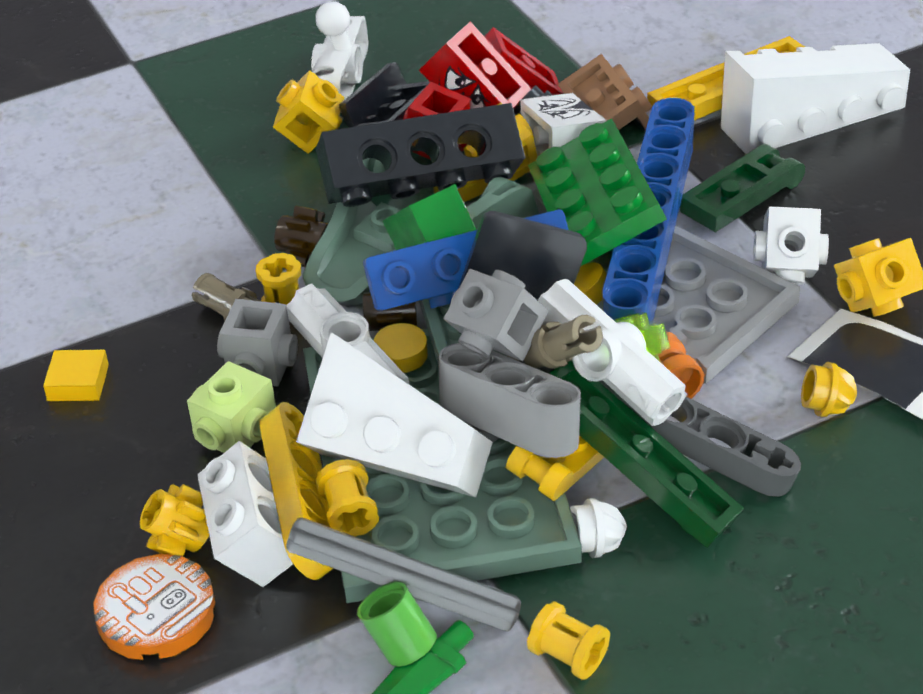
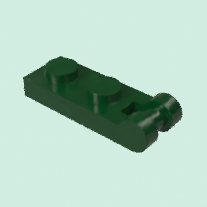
M762 144L684 193L679 212L716 233L784 187L793 189L799 185L805 174V165L791 157L784 159L780 157V152L768 144Z

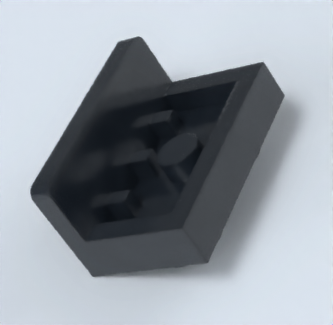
M396 62L387 63L342 101L339 109L348 128L402 120L410 104L430 82L406 84Z

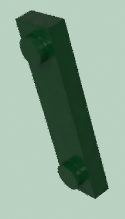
M573 360L568 361V364L555 368L548 373L572 383L580 390L579 435L675 519L685 532L694 536L706 548L745 509L599 381H589L582 377L576 370Z

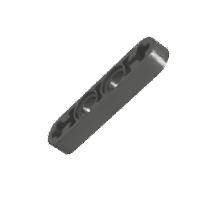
M603 380L599 381L617 398H619L625 405H627L633 412H635L641 419H643L648 425H650L639 413H637ZM685 397L680 407L670 415L679 422L666 419L661 424L650 425L683 455L768 496L779 497L786 495L791 490L801 469L798 455L786 445L688 397ZM709 438L721 440L727 445H729L731 448H726L717 445Z

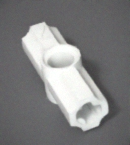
M568 279L556 281L548 291L540 296L538 301L549 311L542 325L549 322H559L562 324L580 315H590L596 321L583 329L586 331L596 326H601L603 339L600 347L591 353H583L574 356L572 359L576 370L582 377L589 381L597 382L603 380L652 426L663 423L668 416L680 407L687 395L684 391L686 385L646 350L644 336L636 326L629 322L616 323Z
M313 284L296 290L294 298L286 305L288 319L322 358L330 333L332 332L409 384L408 377L372 340L369 335V324L363 316L354 312H346L325 288L318 289Z

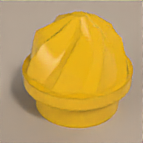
M826 362L823 366L813 364L809 366L801 388V403L804 408L814 409L817 416L827 417L829 414L844 413L854 403L857 397V387L853 376L846 370L831 362Z

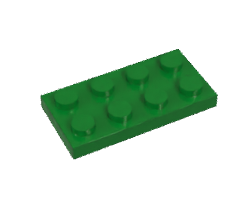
M612 118L604 123H595L586 127L579 134V137L561 147H552L543 151L536 161L528 164L547 212L558 209L563 210L569 231L580 233L585 238L587 250L581 266L667 220Z

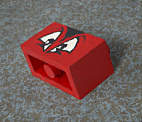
M471 22L463 27L419 69L429 82L436 83L471 98L470 109L494 106L499 103H512L514 107L531 90L527 83Z

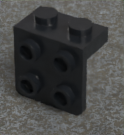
M488 211L481 218L458 289L469 269L492 276L495 270H501L522 281L525 284L524 289L538 301L540 296L548 291L556 281L568 279L571 283H575L587 250V242L583 235L577 232L497 211Z

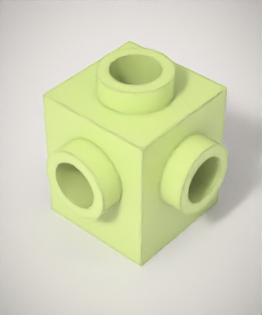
M229 361L206 383L199 386L187 400L195 440L210 450H219L223 453L238 441L249 448L255 442L260 441L262 436L259 421L276 407L271 379Z

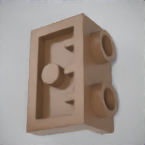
M600 54L558 83L563 94L573 93L606 121L612 118L618 130L636 118L646 131L649 120L646 113L652 109V106L638 86L632 90L629 89L634 84L620 63L612 67L605 57Z

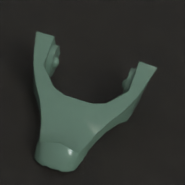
M367 158L363 160V164L368 170L375 173L385 171L383 164L377 159ZM501 176L491 180L481 198L466 207L477 230L482 216L488 211H497L520 218L539 214L532 189ZM370 201L355 207H345L343 202L337 203L329 224L312 251L302 274L305 285L313 284L318 289L325 288L342 306L350 307L362 304L363 293L370 292L363 260L371 256L396 250L382 221L401 210L383 202L376 206Z

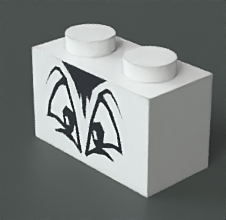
M573 93L521 99V115L532 129L537 156L549 148L561 147L579 137V134L592 124L606 122L602 116Z

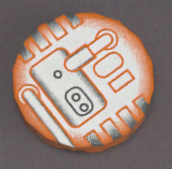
M155 554L136 558L115 569L100 585L93 603L95 622L99 635L107 646L128 659L143 660L142 654L153 655L157 653L159 659L176 656L195 645L211 627L215 606L211 578L199 564L182 556Z

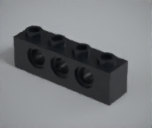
M512 103L321 132L316 147L328 204L343 202L345 207L366 204L375 196L390 194L392 199H404L418 194L420 189L437 186L438 190L441 191L454 184L459 189L465 186L467 181L484 179L485 183L489 184L491 180L500 176L510 179L525 159ZM458 144L471 145L477 151L478 157L471 158L465 156L459 150ZM422 151L430 157L432 164L421 165L412 158L410 152ZM367 158L377 159L383 164L385 171L381 173L372 172L365 167L363 160Z

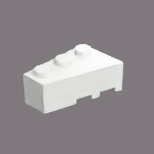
M332 332L329 336L296 441L321 455L339 460H356L363 464L364 467L473 497L477 496L493 443L477 430Z

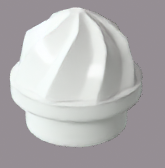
M596 498L586 499L584 505L570 507L582 546V553L589 552L591 558H597L619 547L626 532V522L616 507L600 502Z

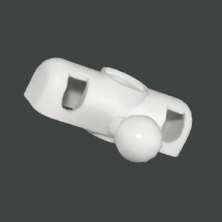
M329 1L322 4L315 15L316 25L322 33L326 34V38L323 44H315L313 48L312 72L322 80L332 83L338 92L344 96L345 100L353 93L356 83H360L362 78L363 62L368 51L366 20L364 16H349V12L344 5Z

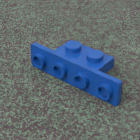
M561 209L524 218L569 230L565 214ZM477 230L365 258L363 266L374 308L377 311H382L428 299L431 309L451 304L452 297L458 290Z

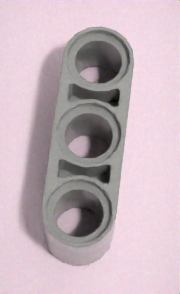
M455 343L444 347L440 351L439 405L460 420L536 455L558 458L568 456L578 449L581 392L578 387L493 350L489 357H485L467 349L460 343Z

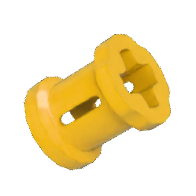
M275 253L269 257L262 258L257 263L256 277L263 284L264 295L261 298L262 302L276 303L279 301V303L287 305L292 301L296 290L299 289L298 279L301 276L302 270L301 263L296 260L295 256L287 253Z
M343 459L329 463L320 470L316 477L317 490L320 496L326 499L329 508L326 513L328 526L354 537L367 534L375 528L379 521L376 502L368 497L366 490L369 480L367 470L363 464L356 460Z
M553 601L551 604H546L533 621L527 638V648L537 656L547 653L571 666L573 675L581 680H585L595 672L608 649L610 632L602 625L590 627L566 614V609L563 605Z

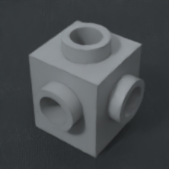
M469 269L460 288L454 293L450 307L443 319L461 333L458 342L467 349L485 357H489L492 350L523 361L532 345L531 342L535 332L540 329L549 311L524 289L525 284L516 277L501 270H495L493 275L489 276Z
M235 299L218 336V356L224 358L225 364L228 361L271 379L272 386H279L287 366L294 365L298 351L297 336L290 332L286 304Z

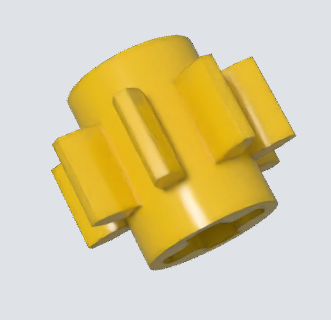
M172 484L168 492L159 489L149 497L140 517V528L152 534L146 545L148 548L161 554L183 557L185 550L196 552L204 545L209 537L205 510L201 508L203 506L201 492L185 484H182L181 487Z

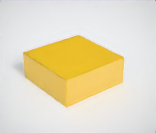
M54 350L43 385L47 401H99L109 367L106 351Z

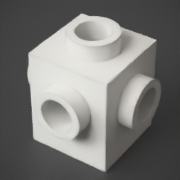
M769 206L764 215L763 231H755L753 260L762 261L763 269L796 285L805 284V278H812L819 270V264L826 265L828 259L829 237L828 234H820L821 209ZM785 244L792 245L796 252L787 249Z

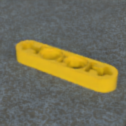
M281 402L259 421L281 533L287 555L295 567L306 577L312 580H319L333 568L290 553L286 549V543L293 523L297 518H305L329 527L326 513L329 510L326 499L320 496L316 487V477L322 469L319 453L296 442L304 415L293 405Z

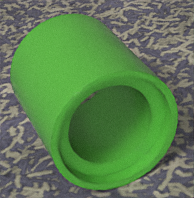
M392 582L377 588L362 601L358 608L357 615L392 666L401 667L417 661L432 648L436 641V631L406 585L402 582Z

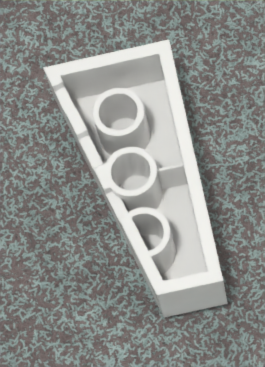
M880 43L832 46L828 51H816L813 47H797L796 52L778 53L775 49H758V53L752 55H744L740 50L725 51L721 129L747 154L762 144L778 148L905 108L910 69Z

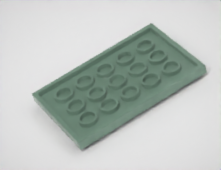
M423 329L427 338V359L419 368L404 374L408 377L410 386L439 405V365L428 330ZM313 347L303 348L310 394L312 393L322 362V357ZM499 438L492 443L476 497L365 467L369 477L366 490L368 497L376 502L379 521L375 528L367 534L355 536L357 538L474 581L582 563V546L566 494L564 493L557 500L552 501L539 492V484L528 476L519 478L507 470L505 467L506 462L516 445ZM321 455L323 468L327 464L339 460ZM341 571L347 603L363 601L370 593L381 587L378 584Z

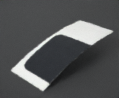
M840 309L787 356L808 365L823 366L826 362L836 363L838 367L846 370L853 376L855 384L879 394L923 420V339L882 321Z

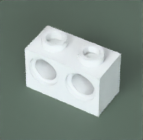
M238 441L221 456L213 459L197 475L214 559L264 587L292 566L293 563L284 547L267 460Z

